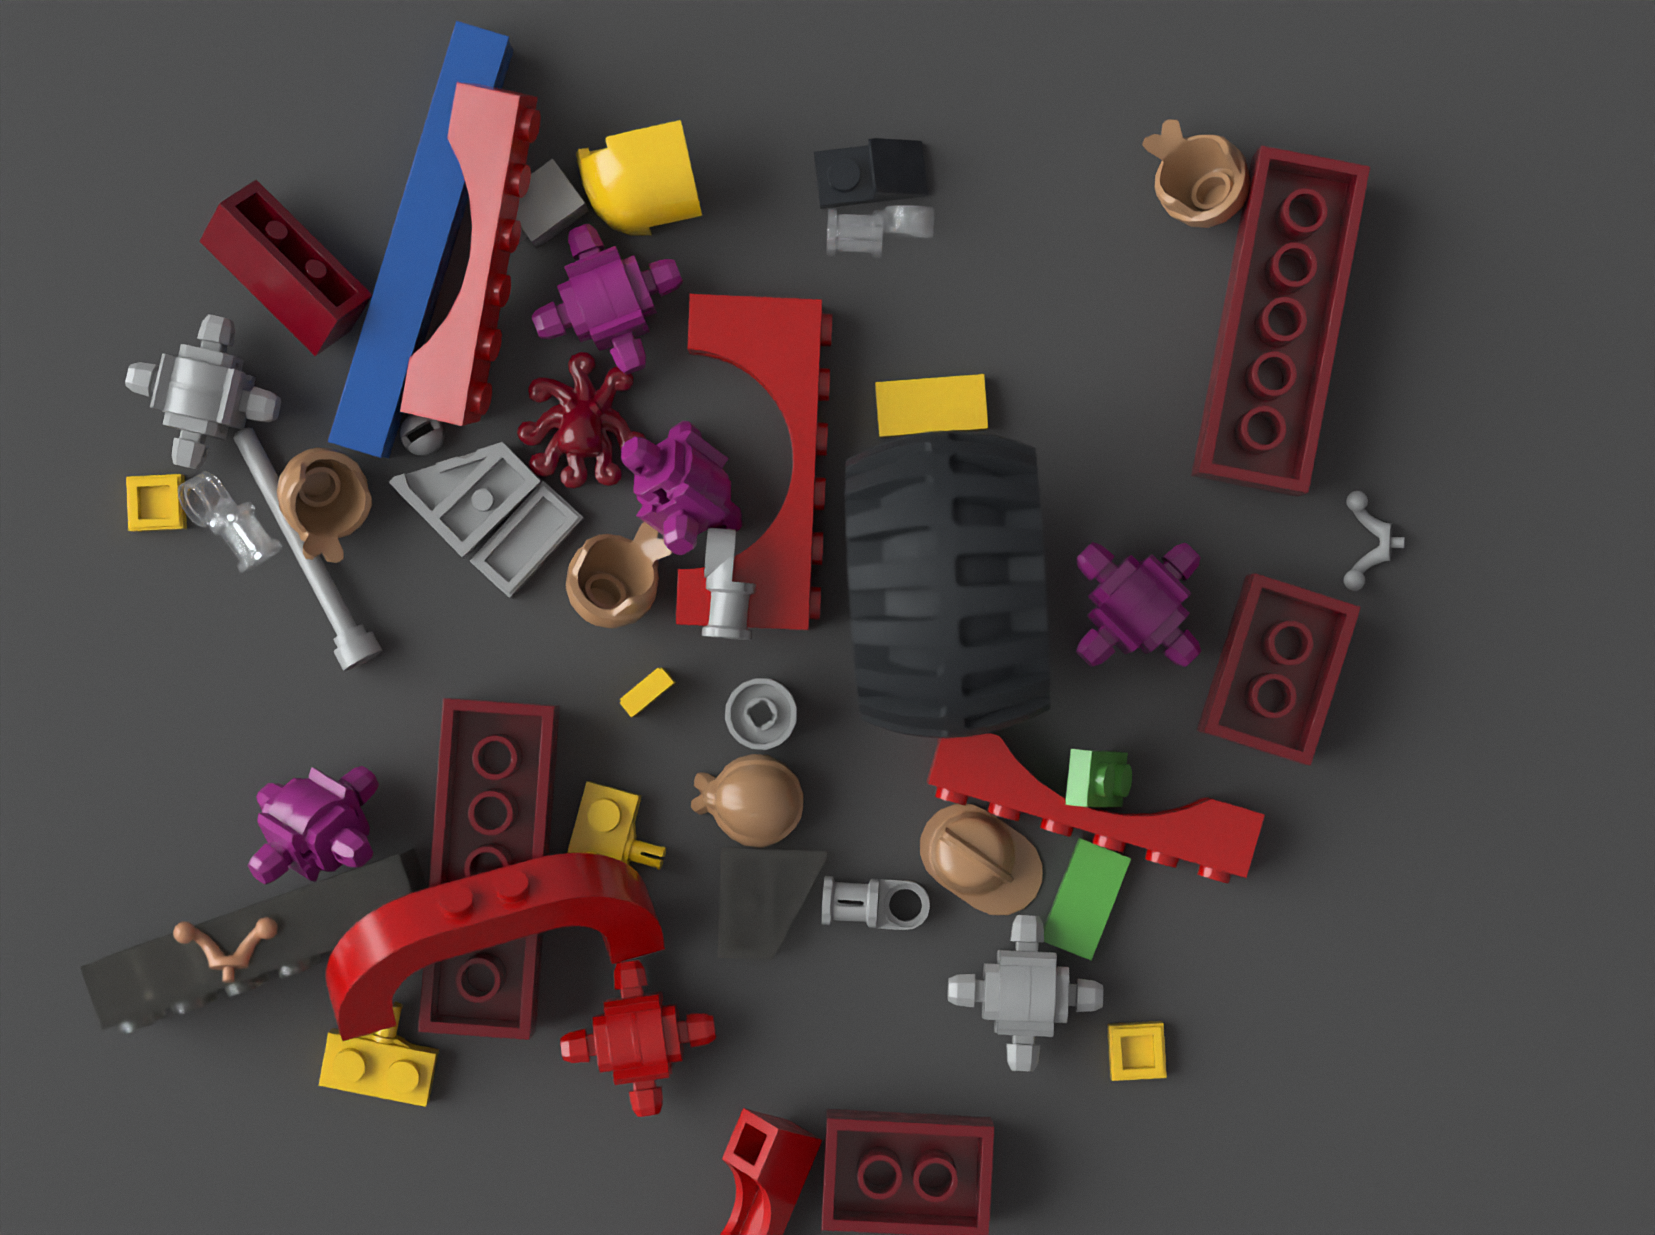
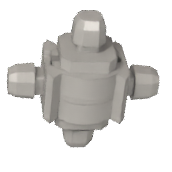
M208 314L202 321L197 339L202 340L200 348L181 344L178 357L162 354L160 366L138 362L130 364L125 380L126 387L132 392L152 398L150 408L165 412L162 425L181 430L180 437L173 440L171 456L175 465L199 470L205 463L210 447L205 445L207 436L226 440L228 427L243 430L246 419L271 422L278 418L281 398L271 391L255 387L256 377L242 372L244 360L226 354L227 347H233L235 327L231 319Z
M1016 915L1012 922L1010 941H1016L1015 950H997V964L984 963L983 980L975 979V974H956L948 978L947 1000L955 1005L974 1007L975 1002H982V1019L995 1020V1033L1012 1035V1043H1006L1007 1063L1012 1071H1034L1038 1065L1040 1045L1035 1044V1036L1053 1037L1054 1023H1067L1068 1006H1074L1075 1012H1090L1102 1008L1103 985L1094 980L1076 978L1075 984H1069V967L1056 966V953L1038 952L1039 942L1044 943V928L1040 916Z

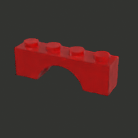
M743 1108L722 1157V1160L729 1166L734 1175L736 1197L731 1216L720 1235H783L822 1139L788 1119Z

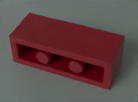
M254 180L219 203L199 241L315 357L352 330L372 297V294L257 180Z

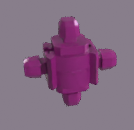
M584 224L570 230L568 242L574 260L578 261L564 266L570 281L557 285L563 303L556 306L553 301L538 308L531 316L541 339H553L567 335L565 329L573 326L580 342L593 339L599 352L614 346L610 352L617 367L625 375L645 368L647 361L641 339L635 338L650 332L645 317L657 313L651 295L660 293V296L663 297L677 290L682 285L683 280L675 260L663 259L649 263L650 269L641 272L634 255L622 260L616 246L604 250L605 247L600 236L592 225Z
M681 421L670 429L668 438L657 445L642 437H633L624 443L621 459L623 464L634 473L633 493L636 494L637 500L643 505L636 516L663 535L664 544L676 555H683L691 551L697 544L698 535L708 530V528L736 530V532L742 527V513L740 508L731 501V481L728 474L722 469L729 458L703 440L700 430L689 421Z
M1090 543L1076 557L1078 568L1089 581L1095 578L1100 583L1088 595L1097 606L1087 615L1099 629L1097 631L1093 628L1090 629L1081 639L1076 650L1078 655L1088 665L1093 667L1102 664L1116 652L1113 648L1114 645L1126 655L1135 651L1138 647L1145 654H1148L1161 644L1165 648L1162 654L1174 664L1182 667L1189 665L1200 654L1201 647L1188 629L1181 631L1178 628L1190 614L1181 603L1191 594L1179 580L1186 581L1197 569L1201 557L1187 543H1182L1174 546L1161 558L1164 562L1163 564L1151 554L1140 562L1130 555L1117 566L1112 561L1115 556L1101 544Z
M359 766L337 781L321 770L312 767L307 779L293 778L286 785L280 783H268L258 791L256 796L262 813H258L257 822L268 844L265 843L251 857L247 866L252 875L265 885L274 882L291 868L308 880L317 882L320 871L335 872L343 864L348 867H362L372 858L373 850L366 837L369 836L370 826L361 806L378 789L379 783L374 773L364 766Z

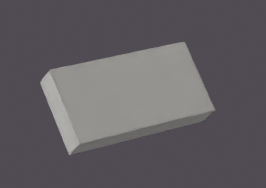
M542 481L473 556L470 562L509 598H512L585 518L546 482Z

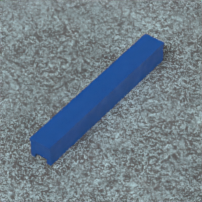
M459 21L455 23L328 439L329 443L379 458L389 459L403 415L400 409L409 358L425 343L469 199L460 163L447 139L457 82L476 83L502 89L514 51L509 42V36Z

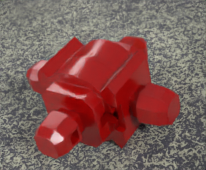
M640 959L618 962L614 970L615 990L620 989L621 997L607 999L604 1002L605 1014H598L592 1017L593 1033H588L587 1028L570 1031L560 1038L562 1058L570 1063L590 1062L591 1056L597 1055L600 1073L613 1071L615 1085L633 1083L634 1089L629 1090L632 1110L637 1117L660 1114L663 1106L662 1086H657L656 1079L671 1077L670 1074H673L672 1062H679L684 1059L683 1043L690 1042L692 1048L709 1044L717 1038L714 1016L708 1013H691L686 1015V1020H680L677 1003L664 1005L662 991L644 994L643 986L648 985L645 966Z

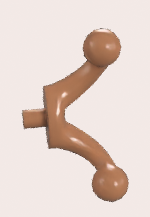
M265 917L260 919L236 952L230 956H225L219 946L208 935L196 929L190 922L183 921L178 923L174 928L173 934L179 943L186 944L192 940L195 941L205 952L209 968L223 970V982L229 983L234 982L235 969H243L249 966L251 955L261 938L270 939L277 934L278 925L272 918Z

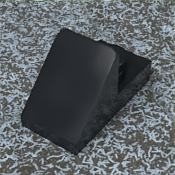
M870 138L866 146L814 152L820 209L928 196L922 141Z

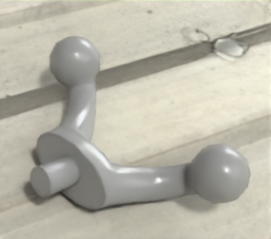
M1356 490L1347 496V506L1354 512L1361 524L1380 539L1378 547L1362 557L1345 574L1343 579L1344 585L1351 591H1358L1364 586L1365 576L1363 573L1374 565L1391 560L1392 548H1405V537H1392V524L1385 523L1370 515L1365 510L1368 504L1366 494Z

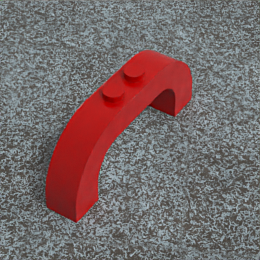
M565 853L528 860L424 889L381 906L357 922L340 939L328 960L326 983L342 1042L397 1026L392 1006L396 990L410 975L427 965L565 926H584L601 932L612 964L664 950L662 928L642 877L631 866L612 857L592 853Z

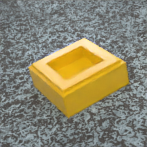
M168 474L126 477L129 531L187 529L185 475Z
M658 667L620 698V704L630 717L633 718L677 682L665 668Z
M1162 1021L1107 1024L1110 1078L1112 1081L1167 1078L1164 1023Z

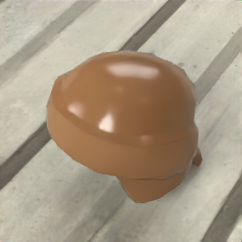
M1167 119L1162 123L1161 135L1152 134L1144 139L1143 147L1161 159V164L1155 175L1154 187L1156 196L1172 218L1191 227L1210 228L1226 222L1243 207L1250 188V175L1246 158L1226 138L1215 134L1183 137L1179 121Z
M317 447L305 450L293 457L279 476L277 488L279 508L287 523L298 532L300 539L304 541L303 555L305 558L313 560L322 553L327 562L338 563L344 559V551L338 538L351 535L367 519L372 507V497L368 489L367 479L358 463L341 451Z
M643 522L633 541L620 535L602 534L586 540L583 547L577 550L568 567L566 591L570 604L585 621L595 626L619 628L636 623L648 613L657 593L659 580L658 559L669 556L672 553L664 544V539H657L659 533L657 530Z
M750 754L739 757L726 765L717 778L703 772L697 773L695 776L694 787L701 794L691 800V808L700 815L707 812L712 814L718 826L731 839L744 846L764 848L775 844L790 834L801 819L804 808V793L799 779L785 763L770 755Z

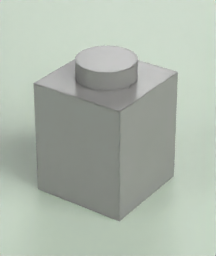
M553 159L531 174L528 191L523 198H520L516 220H519L521 223L519 243L528 237L536 249L589 212L583 199Z

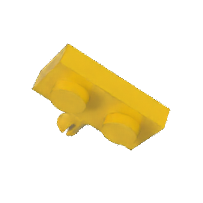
M592 781L586 782L567 853L600 854L615 858L626 864L633 861L660 870L664 860L645 855L644 852L665 857L666 847L636 840L635 820L642 795Z
M394 1002L392 1006L397 1024L395 1027L343 1042L339 1029L332 1028L328 1032L318 1086L426 1107L430 1100L439 1049L415 1045L401 1036H397L403 1004Z

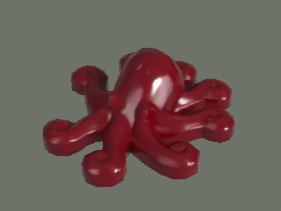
M579 352L571 356L568 362L569 372L575 383L574 388L550 378L539 377L532 380L528 387L530 399L543 403L549 401L554 396L560 404L548 409L536 422H522L517 432L519 439L523 443L534 447L541 444L552 429H559L549 442L544 453H537L531 456L529 467L535 475L548 477L555 473L560 457L566 454L568 466L562 470L560 477L561 482L567 488L573 489L582 487L587 481L588 470L584 458L596 457L595 478L600 484L609 487L617 485L621 481L622 470L617 464L613 463V447L607 432L614 433L621 450L624 443L633 437L646 439L643 433L631 431L619 412L611 408L617 391H628L634 385L633 375H625L616 366L609 370L603 385L596 391L588 376L595 368L596 363L595 359L587 352Z

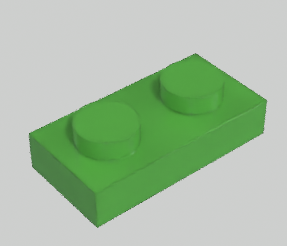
M1071 749L1065 805L1122 807L1123 797L1128 796L1132 784V769L1127 764L1128 753Z

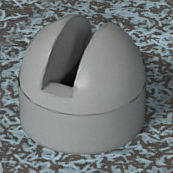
M411 414L401 424L400 440L409 452L418 456H429L436 453L442 447L445 440L444 426L441 421ZM430 422L434 430L422 435L411 443L407 435Z

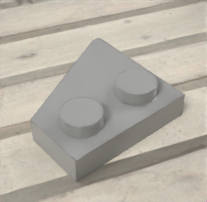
M503 442L478 449L476 452L461 457L456 456L438 462L436 465L394 476L389 481L397 492L462 558H466L542 482Z

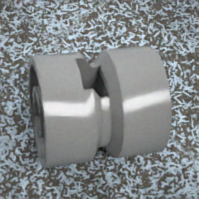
M754 678L743 682L731 693L726 704L725 721L729 732L740 744L751 749L767 750L780 745L790 736L797 722V705L793 694L782 683L771 678Z

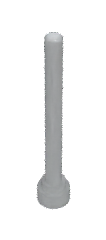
M247 427L238 431L233 439L337 634L333 639L337 649L333 652L343 671L351 670L378 656L383 650L373 631L366 632L363 624L356 625L320 555L316 556L313 560L306 559L303 555L304 541L300 539L298 532L287 523L279 508L277 498L279 477L253 428Z

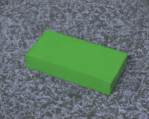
M1078 838L1044 925V942L1092 961L1131 858Z

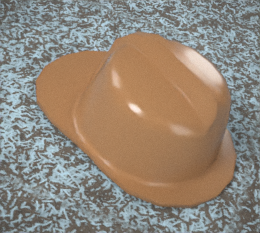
M953 804L939 810L926 823L920 837V856L926 871L939 884L972 907L990 915H1010L1024 909L1036 897L1042 884L1043 864L1036 848L1022 834L996 816L973 804H966V806Z

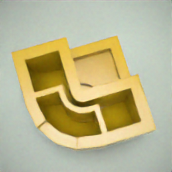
M681 120L605 137L608 148L590 152L589 148L577 150L576 157L585 192L595 213L610 228L630 236L652 235L650 227L702 216Z

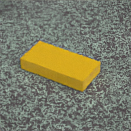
M984 374L875 382L879 438L907 436L930 431H978L988 429Z

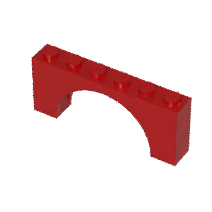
M690 294L688 351L690 355L706 356L721 360L737 367L755 379L769 393L780 409L792 441V478L788 494L780 512L768 530L755 543L734 556L732 582L756 584V593L750 595L747 628L809 631V619L820 620L821 587L810 586L811 565H822L823 532H813L814 510H824L826 478L815 477L816 455L827 456L828 423H817L818 401H829L830 368H820V346L831 347L833 314L822 313V299ZM705 567L678 569L676 625H708L711 592L706 589Z

